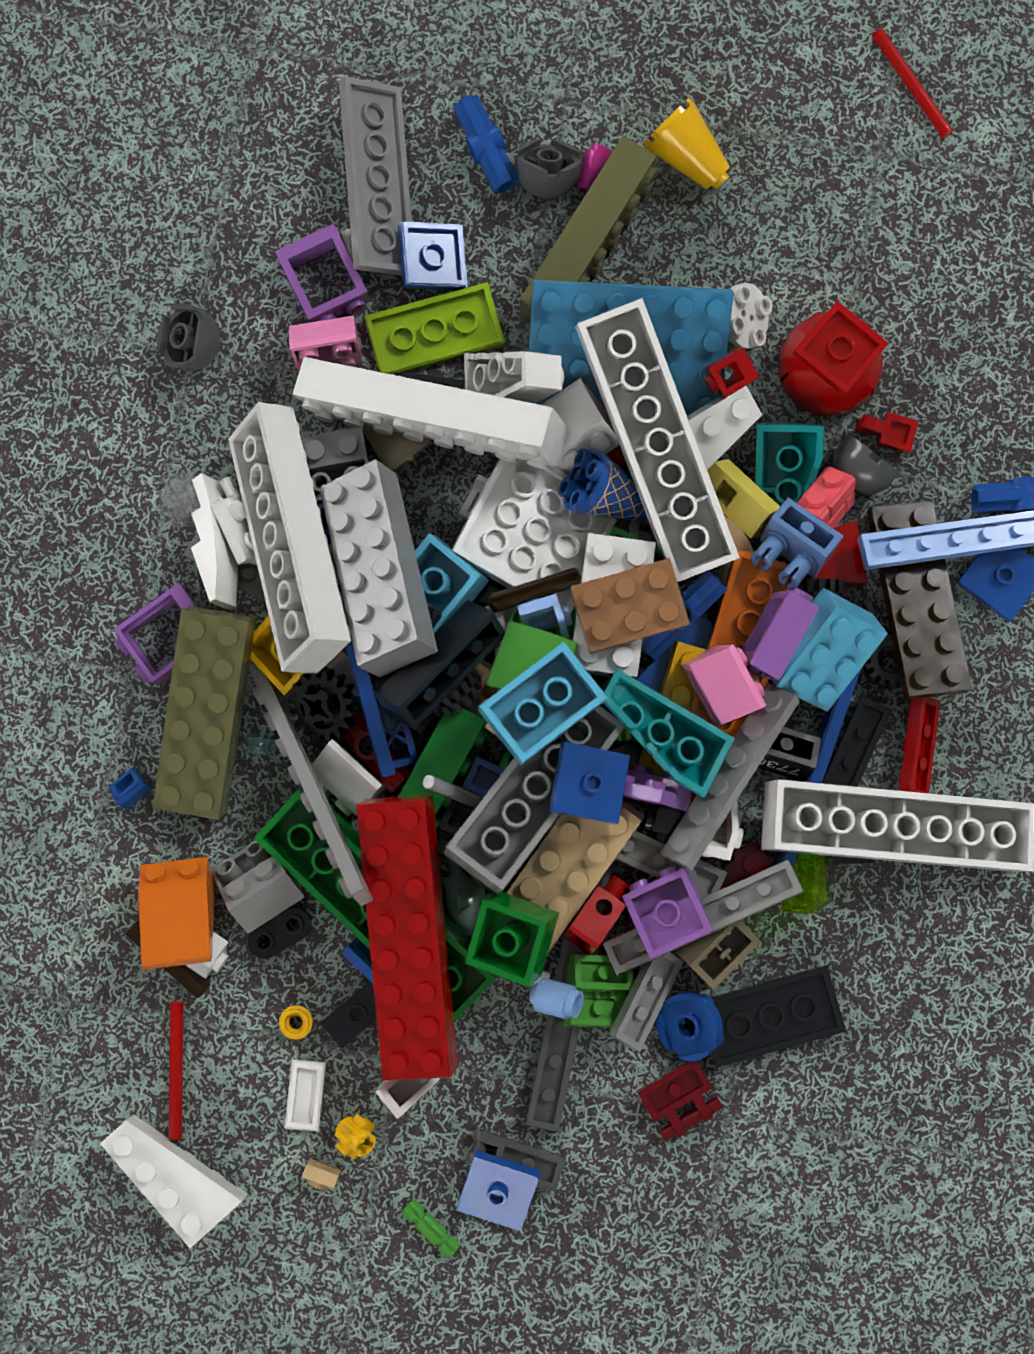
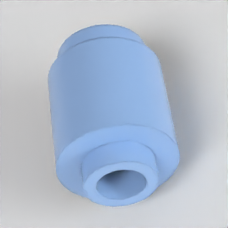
M542 978L531 989L530 1002L533 1003V1008L536 1012L567 1020L570 1017L577 1018L582 1009L583 992L577 990L574 985Z

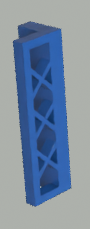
M351 640L345 647L378 770L383 778L396 774L394 770L396 768L417 763L418 757L409 727L398 721L393 730L382 725L380 714L384 708L381 704L379 707L377 706V698L374 695L371 683L376 675L371 673L369 676L368 671L357 666ZM401 726L403 729L404 737L397 733ZM385 732H387V733L390 734L387 740H386ZM394 737L407 744L409 756L392 760L389 746Z

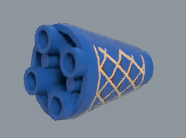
M581 448L576 453L574 467L571 469L568 477L561 481L558 489L559 496L564 497V504L567 510L580 515L630 521H645L648 519L632 476L599 450Z

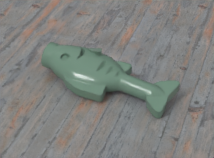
M437 839L438 852L443 854L449 842ZM443 854L450 874L449 877L441 878V885L445 890L444 898L446 904L444 906L447 908L448 915L454 924L469 937L473 935L481 902L486 897L485 889H480L471 877L462 872L461 866Z

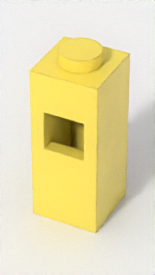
M729 459L716 461L707 472L722 512L750 539L762 536L768 522L780 506Z

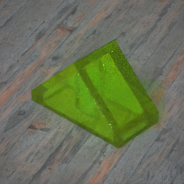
M798 853L793 868L804 892L783 901L781 909L783 912L816 914L830 903L828 856Z

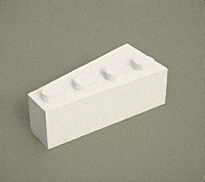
M526 351L464 353L465 390L533 404L562 390L564 370L562 369L561 356Z
M747 386L726 398L719 396L687 415L707 470L762 416Z
M136 1115L128 1118L100 1143L189 1248L193 1247L237 1207L248 1194L241 1188L228 1182L215 1170H211L195 1159V1156L172 1143L170 1139Z

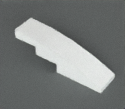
M201 473L192 480L201 505L199 509L192 513V517L201 541L191 547L209 602L232 611L236 608L237 561L210 506L218 499L227 497L219 481Z

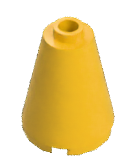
M689 97L684 102L687 109L685 110L680 105L651 135L655 140L651 142L647 138L642 145L705 190L710 186L716 190L730 177L726 173L730 166L696 104Z

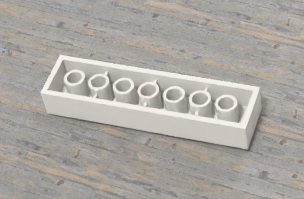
M643 298L577 323L575 329L663 560L670 558L677 582L740 558Z
M307 357L303 358L292 394L303 403L302 407L304 409L314 412V417L323 422L333 423L334 419L344 421V424L349 427L362 426V429L363 425L374 427V431L388 436H392L393 431L404 433L403 436L416 442H422L423 438L434 440V444L444 448L452 449L453 445L463 446L464 450L476 455H483L484 451L495 453L497 458L509 462H514L515 458L527 460V464L545 469L547 465L558 467L569 430L553 407Z
M258 402L228 440L281 671L318 673L351 642L350 628L346 622L343 600L339 594L335 578V568L329 554L328 539L324 533L321 511L317 505L313 489L314 484L310 477L306 461V451L303 449L299 433L300 427L296 421L294 409L289 406Z
M773 780L765 782L761 850L1011 872L1034 871V803Z

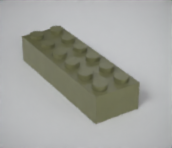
M622 136L521 296L519 319L530 325L533 280L589 282L591 277L596 279L605 265L603 259L607 250L610 252L615 250L622 237L620 232L624 223L628 226L632 223L638 212L637 205L641 197L646 199L655 185L653 179L658 169L654 168L656 154L629 138Z
M196 606L181 609L153 801L154 809L219 820L227 812L256 617Z

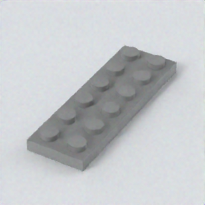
M344 76L339 81L353 268L354 270L402 276L398 225L400 222H412L401 87Z

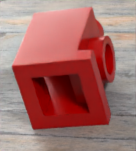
M741 347L734 348L728 354L705 366L708 374L703 377L712 394L718 392L719 396L723 398L760 378L745 349ZM725 367H729L732 371L728 379H723L721 376V372Z

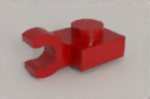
M887 412L883 420L864 414L862 419H858L855 431L866 435L879 436L877 446L908 454L911 452L919 421L891 412Z

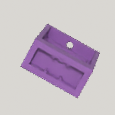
M334 223L275 251L278 261L309 323L335 319L346 312L348 314H355L364 309L365 303L370 301L368 292L357 270L353 268V261ZM336 248L355 289L312 309L293 268Z
M177 583L113 629L119 637L115 640L116 644L126 656L131 654L138 663L134 669L145 683L150 680L151 683L159 686L172 676L174 660L157 671L132 635L176 603L181 609L189 606L199 607L186 588L180 583Z
M797 588L794 591L786 589V591H777L772 594L742 648L748 659L749 665L746 668L763 679L780 680L820 608L811 603L813 599L811 595Z

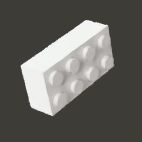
M588 533L581 583L653 563L656 542ZM576 611L572 641L579 644L575 656L590 675L612 677L615 670L619 669L636 679L643 639L589 654Z

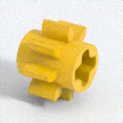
M356 1114L354 1117L344 1118L335 1130L334 1136L340 1140L336 1143L335 1148L344 1156L349 1155L353 1160L357 1156H366L375 1146L376 1137L372 1132L376 1126L367 1117L363 1119L359 1114Z

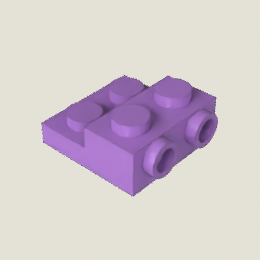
M633 764L632 770H627L624 798L655 805L660 804L683 811L688 810L692 791L673 781L665 771H663L662 777L651 775L652 768Z
M677 864L658 872L661 878L648 883L645 878L629 885L630 892L622 896L650 959L714 931L689 870L686 868L679 870Z

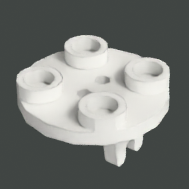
M740 283L731 287L734 297L729 341L736 347L744 349L762 346L766 341L769 314L772 311L771 299L768 296H763L762 292L753 284Z

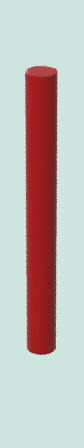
M883 28L875 31L872 34V38L942 139L951 135L953 129Z
M184 1001L170 1002L168 1139L171 1140L182 1139Z

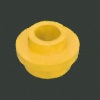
M300 1005L286 1008L279 1018L281 1032L287 1038L293 1040L304 1038L309 1034L313 1026L311 1013ZM293 1016H299L302 1019V1026L300 1028H293L291 1026L290 1020Z

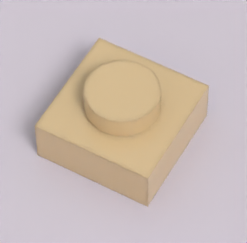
M309 1159L302 1178L308 1179V1185L314 1188L327 1190L330 1187L334 1189L341 1169Z

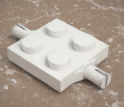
M226 477L219 481L227 498L218 499L210 506L238 565L247 563L257 565L241 493H239L233 477Z

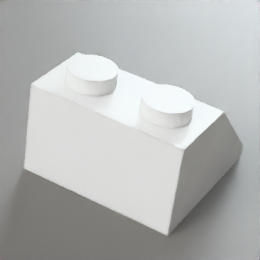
M581 378L542 404L543 406L553 407L569 428L558 468L568 475L574 467L575 455L581 448L587 450L596 449L607 454L619 446L607 411Z
M333 739L329 741L312 764L324 793L328 790L338 798L334 804L348 817L352 813L357 816L356 804L365 799L377 798L386 788Z

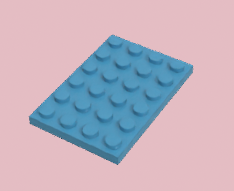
M533 280L528 352L561 356L562 369L564 370L562 390L581 378L605 408L575 327L577 323L643 298L687 416L719 397L718 392L714 394L710 392L703 377L708 374L705 366L727 354L734 292L732 289ZM724 368V369L722 370V372H721V376H722L723 379H724L725 368ZM560 390V391H558V392H556V393H554V394H552V395H550V396H548V397H546V398H544V399H542V400H540V401H538V402H536V403H534V404L542 405L543 403H545L546 401H548L550 398H552L553 396H555L556 394H558V393L561 392L562 390Z

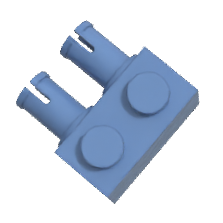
M788 497L768 522L759 539L763 543L751 555V561L756 566L764 558L759 569L768 570L779 554L786 558L790 563L779 574L778 579L781 585L784 586L788 579L792 577V581L786 588L794 590L807 574L812 578L816 577L831 558L844 536Z

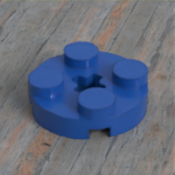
M685 991L668 998L664 1002L665 1005L662 1008V1012L658 1014L656 1020L657 1032L663 1046L668 1051L673 1050L676 1054L680 1055L678 1058L684 1061H698L712 1054L723 1043L722 1019L714 1005L713 999L709 995ZM688 1018L695 1025V1034H692L690 1029L685 1030L684 1023L688 1021Z

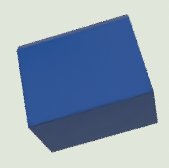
M132 767L109 786L115 802L126 810L153 789L135 767Z

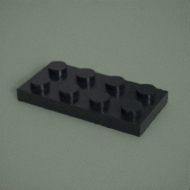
M827 965L711 996L714 1005L720 1013L724 1035L723 1043L712 1053L716 1068L846 1032Z

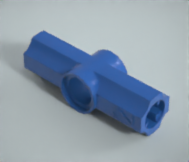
M468 95L460 99L453 106V109L466 135L468 149L471 155L475 154L473 156L474 162L477 165L480 164L494 194H502L511 190L515 185L519 184V178L507 156L506 145L499 128L495 124L492 125L478 95Z
M1034 477L1014 478L1005 483L974 485L972 487L971 503L975 514L1010 512L1012 514L1019 513L1020 511H1033Z
M710 570L703 572L681 594L684 606L690 612V624L644 638L641 648L656 660L728 588Z

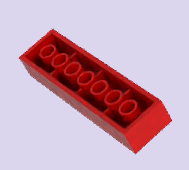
M433 794L365 799L356 804L363 878L373 898L372 901L366 904L382 1079L387 1081L451 1077L458 1067Z

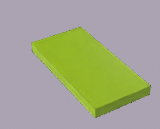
M488 282L364 316L378 370L381 373L399 375L400 371L410 372L464 357V353L476 354L505 346L504 336Z

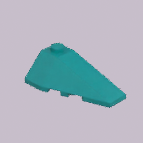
M761 422L757 424L755 484L780 507L788 497L797 503L815 482L823 461L824 425L796 422ZM761 536L754 538V552L763 543L759 540Z
M616 669L604 690L607 699L603 703L673 781L704 798L735 738L626 673Z

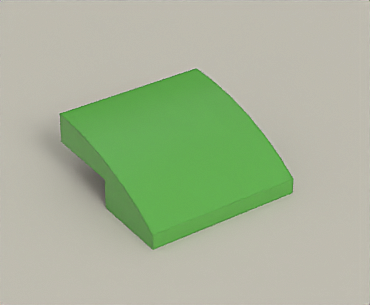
M509 621L486 685L492 689L501 690L561 643L565 642L574 655H576L579 644L544 630Z
M571 955L567 969L566 984L574 985L577 990L582 991L584 998L578 1017L564 1019V1027L612 1028L627 997V992L630 991L634 983L633 969L616 975L608 956Z

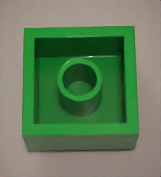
M495 892L490 893L482 899L465 963L530 987L542 975L559 912L501 892L499 895Z

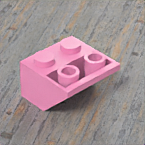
M354 315L289 326V345L298 373L304 357L351 367L363 364Z
M734 644L714 645L681 664L713 724H725L766 706L762 698L765 696L762 685L756 678L752 679L746 668L749 665L746 655L739 647L735 648Z

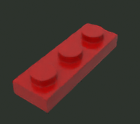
M930 697L911 699L907 711L908 725L906 738L903 742L904 756L902 770L899 774V791L929 794L940 700Z

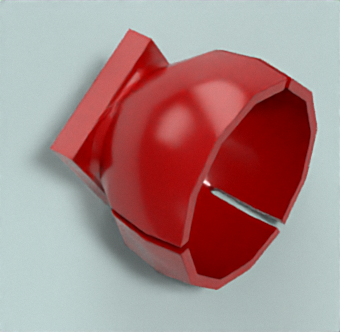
M837 301L829 311L816 312L789 331L778 354L781 387L795 406L819 417L846 415L873 396L883 372L882 351L889 343L872 330L866 321L858 318Z

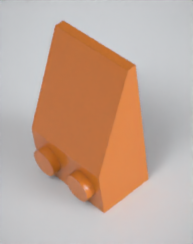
M208 857L140 865L138 895L142 969L211 962L215 880Z

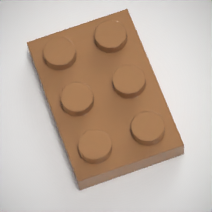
M670 558L570 586L589 654L672 631L690 624Z

